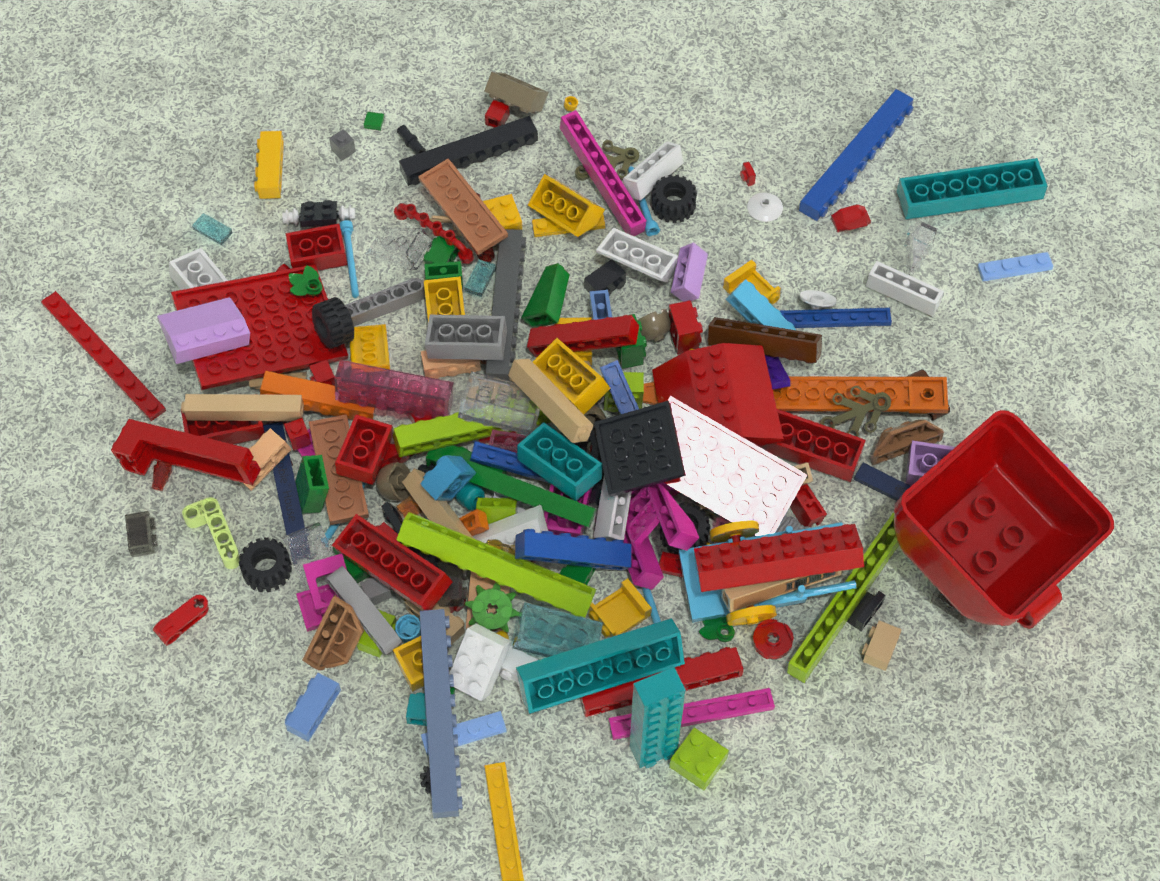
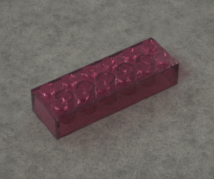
M340 360L334 378L335 400L343 403H353L362 407L368 406L379 410L394 411L398 414H409L418 418L434 419L438 416H449L451 412L454 382Z

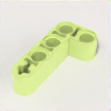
M209 497L187 505L182 511L186 525L190 528H197L207 524L224 566L228 569L237 568L240 555L218 501L215 498ZM228 552H231L232 555L230 559L227 555Z

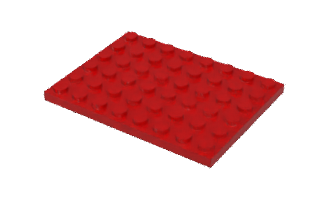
M313 264V265H308V266L314 268V269L318 272L317 267H316L315 264ZM306 266L171 292L175 311L230 297L244 317L250 331L249 345L192 360L201 390L264 377L265 371L280 374L308 368L326 359L328 363L348 359V353L344 344L333 349L328 348L321 341L314 327L312 319L313 305L328 300L323 284L321 293L315 296L309 294L297 296L290 292L293 285L289 281V274H303Z

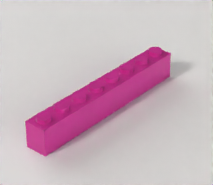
M577 110L562 116L560 130L624 232L631 236L644 232L647 222Z

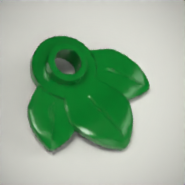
M306 265L303 274L290 273L289 281L293 285L290 292L297 296L307 294L315 296L320 294L322 283L318 279V272Z
M726 617L702 621L705 627L701 628L699 633L703 638L707 640L718 639L721 642H729L734 638L735 630L732 625L727 624ZM727 630L728 635H722L721 631Z

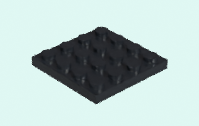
M669 401L594 422L608 495L610 497L686 476L671 403Z

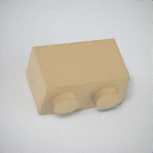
M879 620L877 626H872L868 636L872 638L870 644L865 643L861 654L865 655L863 662L886 671L902 629Z

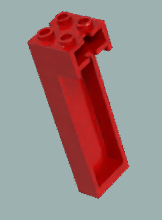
M128 419L111 449L114 456L119 459V463L124 470L145 476L153 460L249 485L254 484L261 471L257 461L252 460L254 456L249 448L133 419Z

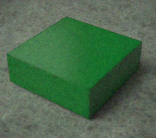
M367 111L364 128L381 131L385 115Z

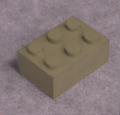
M491 72L484 92L489 93V97L496 100H504V104L512 107L517 106L520 111L525 113L541 112L549 93L502 72Z

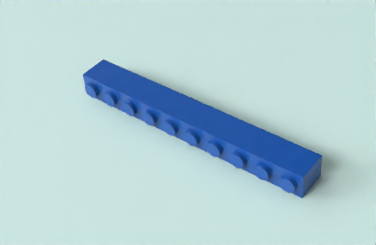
M895 89L800 201L799 211L815 221L820 217H824L828 212V207L830 205L833 206L837 202L838 195L845 193L849 182L853 183L859 170L863 171L869 159L872 160L876 155V150L884 146L886 138H891L895 128L902 125L904 117L912 113L914 98Z

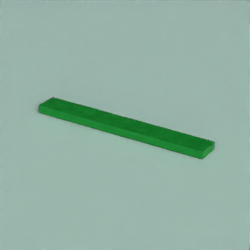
M464 459L476 472L469 482L534 507L541 505L544 511L590 528L597 509Z

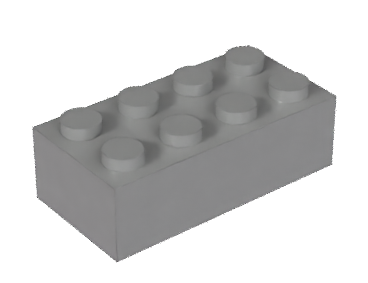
M430 315L425 340L428 359L503 360L507 336L505 316Z

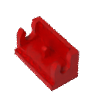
M802 485L792 501L790 509L801 525L812 528L813 524L820 525L824 517L827 516V513L809 485Z

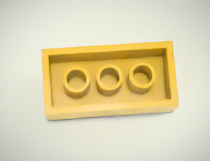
M461 277L424 280L428 322L430 315H465Z
M558 338L533 361L540 371L583 415L611 389L601 375Z

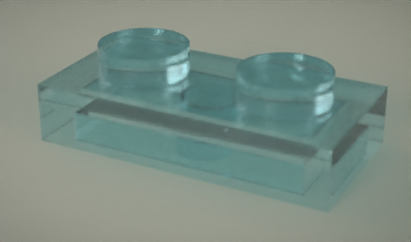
M204 213L192 225L193 230L220 245L233 233L231 228Z
M479 259L464 287L465 292L482 297L496 270V265Z

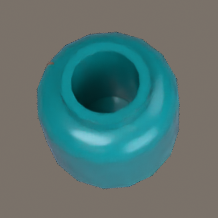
M468 482L456 495L457 502L471 511L476 510L478 498H485L482 488L471 482Z

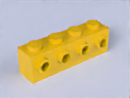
M260 131V139H257L259 153H256V161L259 164L258 167H255V175L258 177V180L254 182L255 192H258L259 199L281 198L284 150L282 131Z

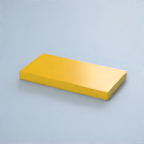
M386 324L354 327V339L350 341L352 375L390 371Z

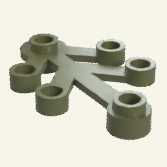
M610 140L603 142V151L619 155L613 157L605 154L614 170L617 164L624 162L622 168L617 170V175L623 181L630 165L639 160L638 150L632 147L622 149L614 146ZM583 165L575 170V177L580 181H584L589 177Z
M857 385L851 388V395L853 397L860 396L870 401V403L862 405L845 398L841 393L833 395V402L835 404H842L852 410L833 418L825 416L821 419L820 424L824 425L826 420H830L832 423L830 427L835 428L836 424L856 417L852 428L847 433L849 434L850 431L854 430L857 433V437L859 436L858 431L866 412L874 409L870 421L865 424L866 431L872 433L877 428L876 423L881 412L888 410L891 406V398L888 394L879 392L874 395L862 390ZM854 388H858L860 390V393L858 395L853 394L852 391ZM840 395L842 400L836 402L835 396ZM880 398L885 400L884 405L878 404ZM869 423L874 424L873 430L867 428Z

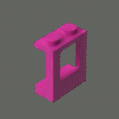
M342 554L303 564L317 615H324L330 602L323 603L321 601L316 579L333 573L341 566L346 569Z

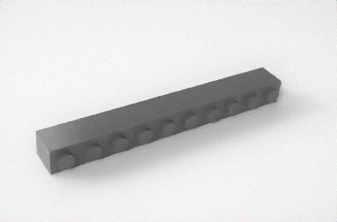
M505 229L508 237L499 242L492 316H505L507 336L503 360H487V385H510L508 374L516 358V354L513 352V348L517 347V337H514L515 333H518V322H516V319L520 317V308L517 307V304H521V293H519V290H522V279H520V276L524 274V265H521V262H525V251H523V248H526V237H523V230Z

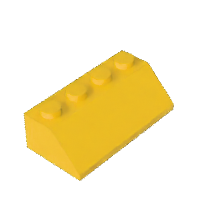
M546 174L543 175L528 203L529 207L577 237L595 227L605 211L601 206Z

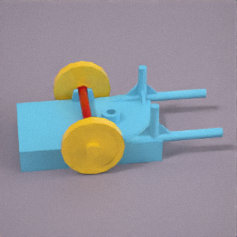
M753 520L738 521L711 529L709 531L710 540L721 543L705 546L778 536L785 533L791 534L805 530H817L824 527L830 528L842 526L843 523L793 531L791 526H787L785 531L750 537L760 531L758 522ZM690 548L688 551L679 550V559L692 623L726 617L727 624L732 626L757 624L777 616L776 608L805 603L807 597L856 588L855 580L805 589L804 585H800L795 591L729 612L722 599V589L701 592L694 548Z

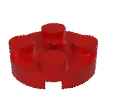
M767 619L756 627L752 640L753 646L763 658L780 659L791 651L794 636L791 628L786 623L777 622L778 620ZM770 635H772L774 638H778V640H776V643L768 641L770 639Z

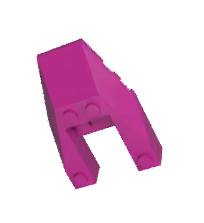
M661 484L632 491L624 535V543L631 544V568L628 570L633 584L651 590L664 578L648 537L653 529L660 523L668 545L686 551L699 539L694 523Z

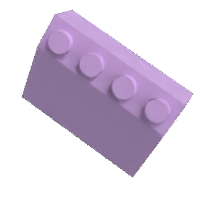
M230 297L157 316L176 364L249 345L250 331L244 317Z

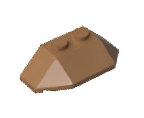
M926 420L907 421L898 427L887 428L881 433L872 456L871 464L873 466L909 453L912 441L932 444L940 442L944 431Z
M333 596L302 661L319 671L349 662L364 632L351 605L337 596Z

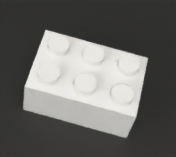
M477 623L467 628L453 667H451L449 675L453 674L454 687L480 701L487 698L493 689L512 641Z

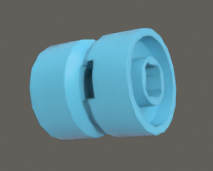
M403 615L396 622L395 631L404 643L421 636L420 620L415 615Z

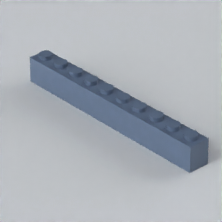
M444 609L420 611L433 818L459 816V809H463L462 796H458L457 789L461 788V776H456V768H460L459 755H455L454 747H458V734L453 735V727H457L456 714H452V707H456L455 694L450 693V687H454L453 674L449 675V667H453L452 655H448L447 648L451 647V636L446 635V628H450L449 616H445Z

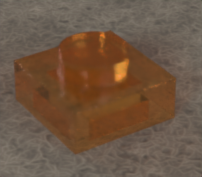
M411 495L396 506L404 518L408 512L415 515L423 512Z

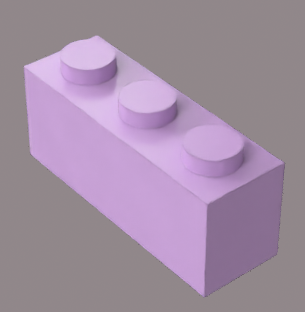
M694 242L680 248L671 293L683 302L699 299L708 253Z

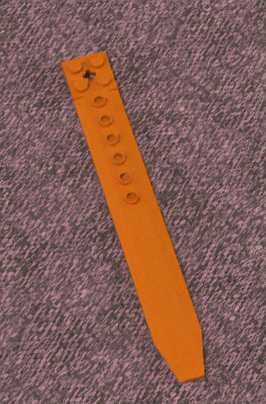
M789 376V387L773 389L776 407L782 411H850L852 409L847 406L835 404L833 402V395L841 393L845 398L862 405L870 403V401L860 396L853 397L851 395V388L857 385L862 390L875 395L879 392H884L890 396L891 406L888 410L882 412L948 413L947 377ZM654 382L644 384L643 403L650 405L658 404ZM854 388L852 392L854 395H858L860 390ZM926 392H929V394L933 396L930 398H926L923 395H925ZM840 395L835 396L836 402L842 400ZM880 398L878 404L884 405L885 400Z

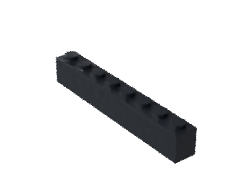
M530 116L401 159L399 160L400 171L408 186L412 184L417 185L420 183L418 176L446 159H449L456 169L466 168L470 164L483 162L487 158L497 157L510 150L515 151L519 147L534 144L538 141V131Z

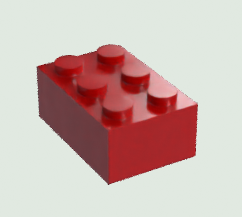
M340 224L285 233L292 268L315 264L317 270H324L347 265Z
M355 415L335 461L336 474L373 485L392 441L393 426Z

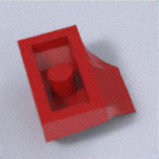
M858 204L841 208L831 215V220L837 232L853 230L871 224L865 206Z

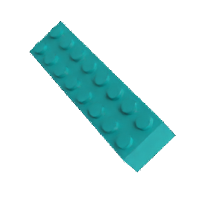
M1038 158L899 178L897 194L905 219H913L1044 199L1048 185Z
M670 618L518 666L516 671L522 700L529 714L684 665L681 632L673 619Z
M675 667L633 684L629 747L639 768L644 766L645 768L653 767L657 764L656 761L661 759L670 760L678 750L685 688Z

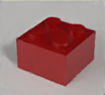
M691 300L669 304L668 314L671 320L669 331L677 355L689 351V349H698L699 343H702L700 333H703L701 322L697 321L698 313L696 307L692 306Z

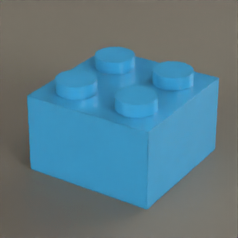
M445 455L438 459L437 465L433 470L428 471L424 475V480L420 484L435 500L452 501L476 472L461 456Z

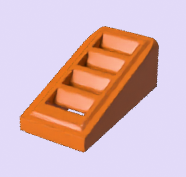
M476 509L459 518L471 536L489 530L487 515L481 510Z

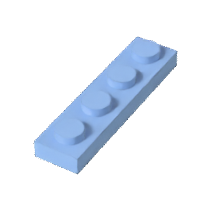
M1048 252L979 263L977 268L982 281H989L1052 270L1053 264Z
M501 711L457 724V727H453V735L458 734V746L507 732ZM424 733L421 734L426 755H429L428 734Z

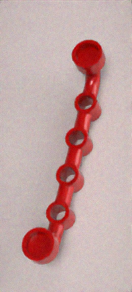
M400 203L395 207L394 214L397 219H416L421 227H427L432 230L434 236H441L445 239L446 244L456 246L460 250L458 256L461 263L469 264L473 261L472 250L466 248L456 238L453 230H443L441 222L430 221L428 214L425 212L418 213L414 204L406 205Z

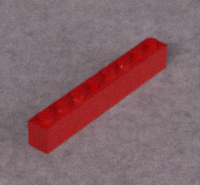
M725 647L714 653L705 652L695 658L686 657L684 658V665L675 667L685 691L741 677L744 670L736 647ZM655 674L581 697L580 701L585 717L632 705L633 684Z

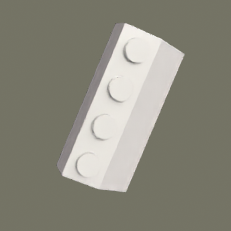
M616 228L610 231L596 249V252L663 282H668L676 270L677 255Z
M202 248L169 262L170 277L180 290L228 281Z
M538 505L488 524L489 530L472 537L515 555V537L517 534L523 532L524 529H534L536 533L548 531L542 506Z

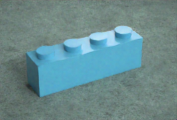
M746 279L726 298L749 323L796 330L794 325L787 321L781 312L774 308L768 299L761 295L755 289V286Z

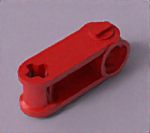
M200 594L193 596L170 615L160 620L153 628L154 633L166 646L172 644L180 635L208 613L207 598Z

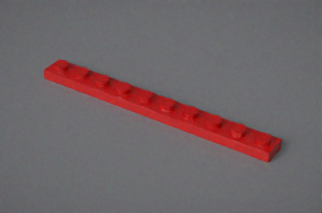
M56 291L41 301L49 313L150 421H153L166 411L162 403Z

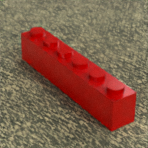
M623 315L530 328L527 348L535 357H538L556 338L573 352L635 345L639 324L632 315Z

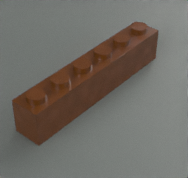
M714 317L708 325V345L710 346L721 343L763 346L764 354L770 357H781L806 363H817L822 354L821 334Z

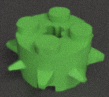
M497 583L494 584L493 588L486 590L477 585L478 595L473 601L465 602V605L472 609L473 614L469 625L477 623L490 631L501 628L506 633L509 632L507 622L510 617L520 616V612L512 608L513 604L511 601L516 596V593L506 594ZM491 603V605L496 604L498 606L496 614H493V612L488 613V604Z

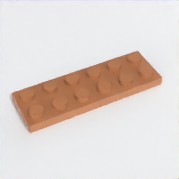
M449 159L418 176L419 181L477 255H480L508 237L507 231Z
M347 414L309 421L315 455H322L329 490L325 503L330 525L349 522L355 514L362 518H369L362 482L336 474L335 461L350 429Z

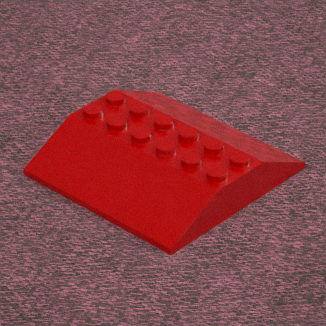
M731 343L716 344L685 351L652 369L658 403L668 401L669 397L672 396L757 446L784 441L763 346Z

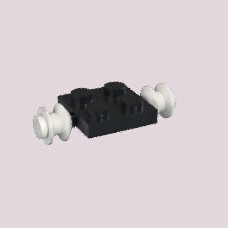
M331 200L301 203L299 214L295 208L293 212H289L286 209V212L282 213L283 223H287V227H289L290 223H294L297 226L299 220L301 227L337 224L339 216L341 221L349 219L352 222V219L356 218L355 208H351V204L348 208H344L341 205L339 210H337V201Z

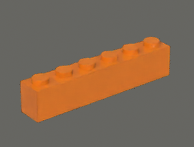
M265 371L260 388V395H302L304 411H314L323 415L333 416L347 414V419L351 420L354 419L355 415L373 419L378 395Z

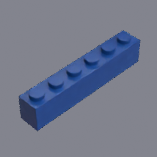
M524 529L523 532L515 537V559L623 571L631 568V544L624 543V540H612L611 542L601 537L589 539V536L586 535L571 537L569 533L553 535L552 531L536 533L534 529Z

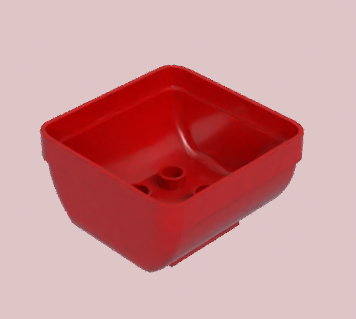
M999 410L992 414L908 488L894 505V530L903 553L963 616L987 625L1010 626L1017 621L1024 628H1034L1062 601V593L1057 584L1114 530V520L1109 510L1018 416L1007 410Z

